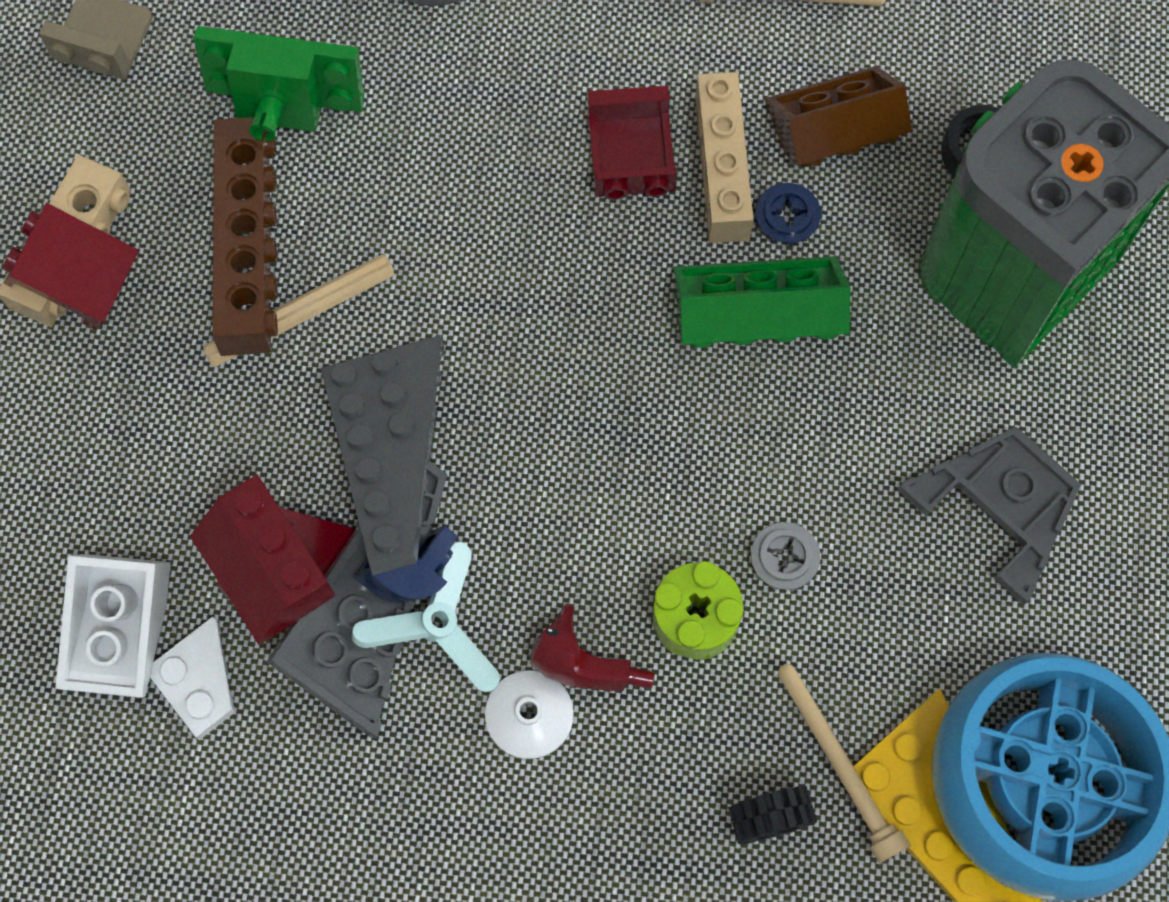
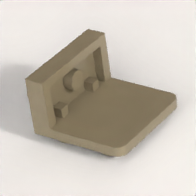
M75 0L64 25L45 20L39 35L52 59L86 68L99 74H106L126 80L153 20V16L148 8L122 0Z

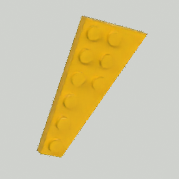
M939 688L853 767L887 824H893L897 832L902 829L911 844L906 850L953 902H1043L1042 899L1018 893L986 875L962 852L943 821L936 801L932 779L933 746L941 720L949 707ZM978 781L981 794L992 816L1011 837L1001 814L991 799L986 783Z

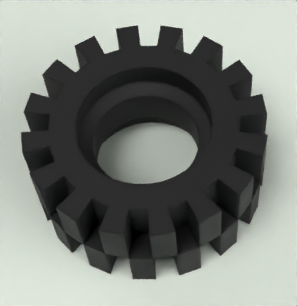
M807 786L773 791L769 794L755 796L756 798L743 800L728 807L736 839L740 845L763 841L772 837L775 838L817 823Z

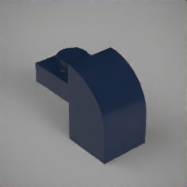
M446 526L431 530L419 544L417 563L373 575L367 558L354 579L378 598L391 603H407L429 597L440 591L447 583L436 572H439L451 559L453 551L450 548L458 536Z

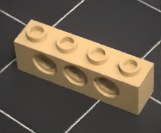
M738 72L698 74L695 103L709 243L750 241L754 219Z
M77 155L49 204L110 235V226L117 214L122 213L126 209L131 190L122 173ZM96 204L92 210L81 212L87 205ZM5 279L0 286V299L8 309L51 328L56 319L63 316L67 311L66 308L20 285L13 284L10 287L4 284Z

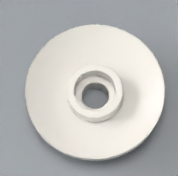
M527 670L516 672L501 680L498 686L492 690L486 703V726L495 744L507 754L522 759L541 758L557 750L568 737L573 724L572 701L561 683L546 678L539 671ZM526 704H532L537 708V714L532 719H525L520 714L521 708Z

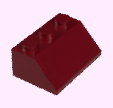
M258 474L219 497L190 535L193 543L258 645L263 644L336 596Z

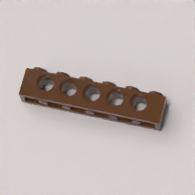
M254 117L214 120L212 337L220 356L271 353V337L278 336L276 311H271V299H277L278 297L276 275L271 274V263L277 262V245L275 238H270V227L277 226L275 202H270V192L277 190L275 168L270 167V157H276V139L266 142L267 130L264 131L262 141L252 137L249 128ZM245 197H251L250 199H247V200H241V199H243V198H245ZM245 232H252L247 236H240ZM245 268H253L249 272L239 273L241 270ZM254 304L247 310H239L243 305Z

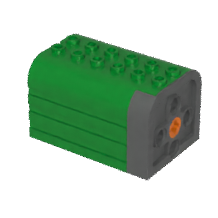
M1060 60L1050 63L1040 69L1025 85L1018 81L1006 93L1001 102L1004 105L995 114L989 110L977 121L972 129L974 135L963 150V159L955 170V178L947 189L948 195L939 208L940 214L932 225L933 231L920 260L919 274L926 292L937 303H942L950 310V314L963 325L966 324L976 333L975 335L988 347L991 346L1001 354L1000 357L1014 369L1122 259L1169 189V124L1102 70L1092 64L1079 60Z

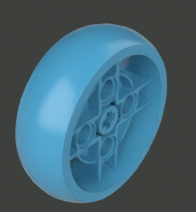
M1032 653L1013 657L984 669L973 677L952 700L941 720L933 746L932 779L939 811L952 838L962 852L986 875L998 883L1030 897L1053 901H1079L1100 897L1121 888L1144 871L1155 859L1169 835V736L1154 709L1126 680L1111 670L1083 658L1057 653ZM1024 690L1040 691L1037 709H1031L1015 716L1000 731L980 726L982 718L990 706L1006 694ZM1092 715L1100 721L1113 737L1124 758L1126 767L1122 766L1119 753L1110 737L1097 723L1091 720ZM1055 723L1063 726L1067 733V740L1062 739L1057 734ZM1005 753L1015 759L1017 772L1010 770L1006 766L1004 761ZM1049 768L1054 770L1053 775L1048 773ZM1055 776L1059 777L1058 783L1054 782ZM1093 778L1102 784L1104 796H1100L1094 790L1092 785ZM978 781L987 783L989 794L996 809L1007 823L1018 831L1016 841L1000 827L992 816L983 799ZM1042 809L1052 815L1054 820L1053 830L1044 824L1041 816ZM1110 818L1126 822L1124 832L1118 843L1104 858L1088 865L1070 866L1073 843L1083 841L1095 835L1108 823Z

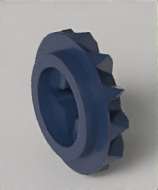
M781 183L770 187L760 196L756 206L755 219H757L760 232L768 235L773 243L778 241L788 243L791 247L795 242L807 241L815 230L818 229L821 220V208L815 195L807 188L794 183ZM785 202H788V208H790L792 214H798V216L794 217L791 227H788V223H785L784 217H777V215L782 214Z

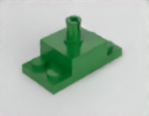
M197 26L193 40L205 91L214 92L219 95H231L236 118L254 117L249 132L255 139L262 141L264 131L267 130L266 142L273 141L276 136L277 127L316 132L322 107L333 108L338 111L362 112L365 97L358 47Z

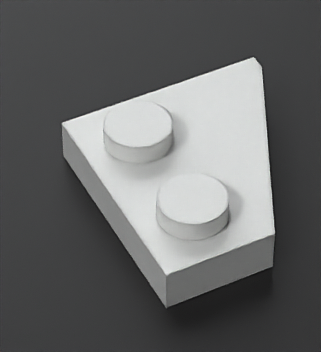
M211 617L154 661L150 674L152 681L198 740H201L235 713L232 692L229 690L227 663L223 655L220 638L221 628L214 617Z

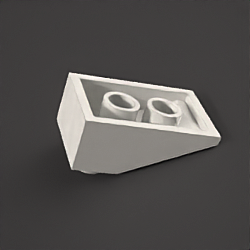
M91 554L68 556L55 689L145 697L167 605L171 562Z

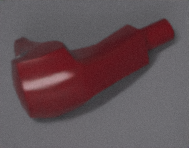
M565 604L562 607L555 621L538 636L531 651L530 665L546 678L566 686L623 692L627 684L651 689L654 683L655 672L630 667L631 660L599 658L581 649L574 634L573 615L575 608L573 605Z

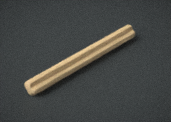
M379 255L272 310L276 311L278 335L391 278L394 275V270L389 259L385 255ZM214 340L203 346L204 353L213 367H217L238 356H220Z

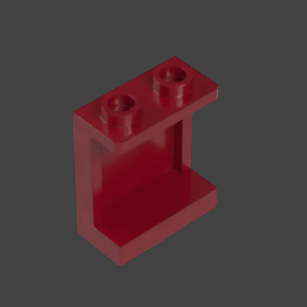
M669 86L588 91V120L595 197H605L611 200L622 199L627 195L646 194L647 196L658 197L668 192L676 191L677 168L674 166L669 117Z
M46 202L39 214L33 210L29 213L20 233L27 236L21 249L13 246L1 268L9 272L4 284L10 287L13 284L20 285L82 316V324L97 330L105 322L139 250Z

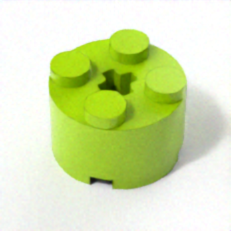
M706 561L685 564L667 574L656 591L653 606V627L662 645L678 656L681 655L693 658L694 660H705L720 654L731 644L743 616L742 595L733 578L714 563ZM690 606L704 607L706 609L704 618H701L697 613L689 615Z

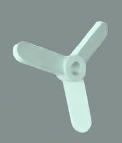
M456 542L450 548L453 551L451 559L438 573L447 583L440 591L431 595L428 607L424 611L360 621L353 627L352 640L357 646L362 648L423 638L431 642H437L479 690L489 692L498 686L500 681L499 673L457 625L455 609L471 561V551L465 543ZM434 616L441 619L443 628L435 627L431 618Z

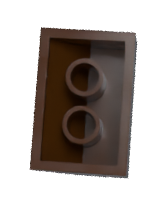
M878 66L765 98L767 110L784 153L797 166H815L824 161L823 158L836 154L852 155L861 151L863 146L873 143H892L897 141L900 135L912 132L906 86Z

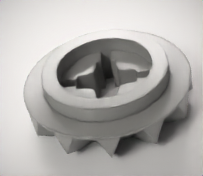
M788 522L776 523L763 529L754 540L751 549V565L757 573L758 579L770 585L774 590L794 591L808 584L815 576L820 565V549L813 535L802 526ZM788 541L792 542L790 548L792 550L791 557L797 559V563L789 562L787 567L783 569V572H779V559L773 556V553H781L783 548L787 546Z

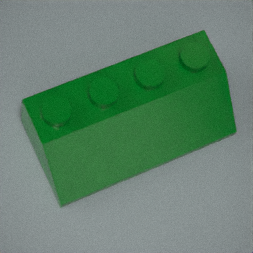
M837 256L673 266L678 329L682 345L689 344L697 348L709 347L716 342L748 345L755 340L763 339L791 342L797 337L810 336L829 340L841 334H850L851 287Z

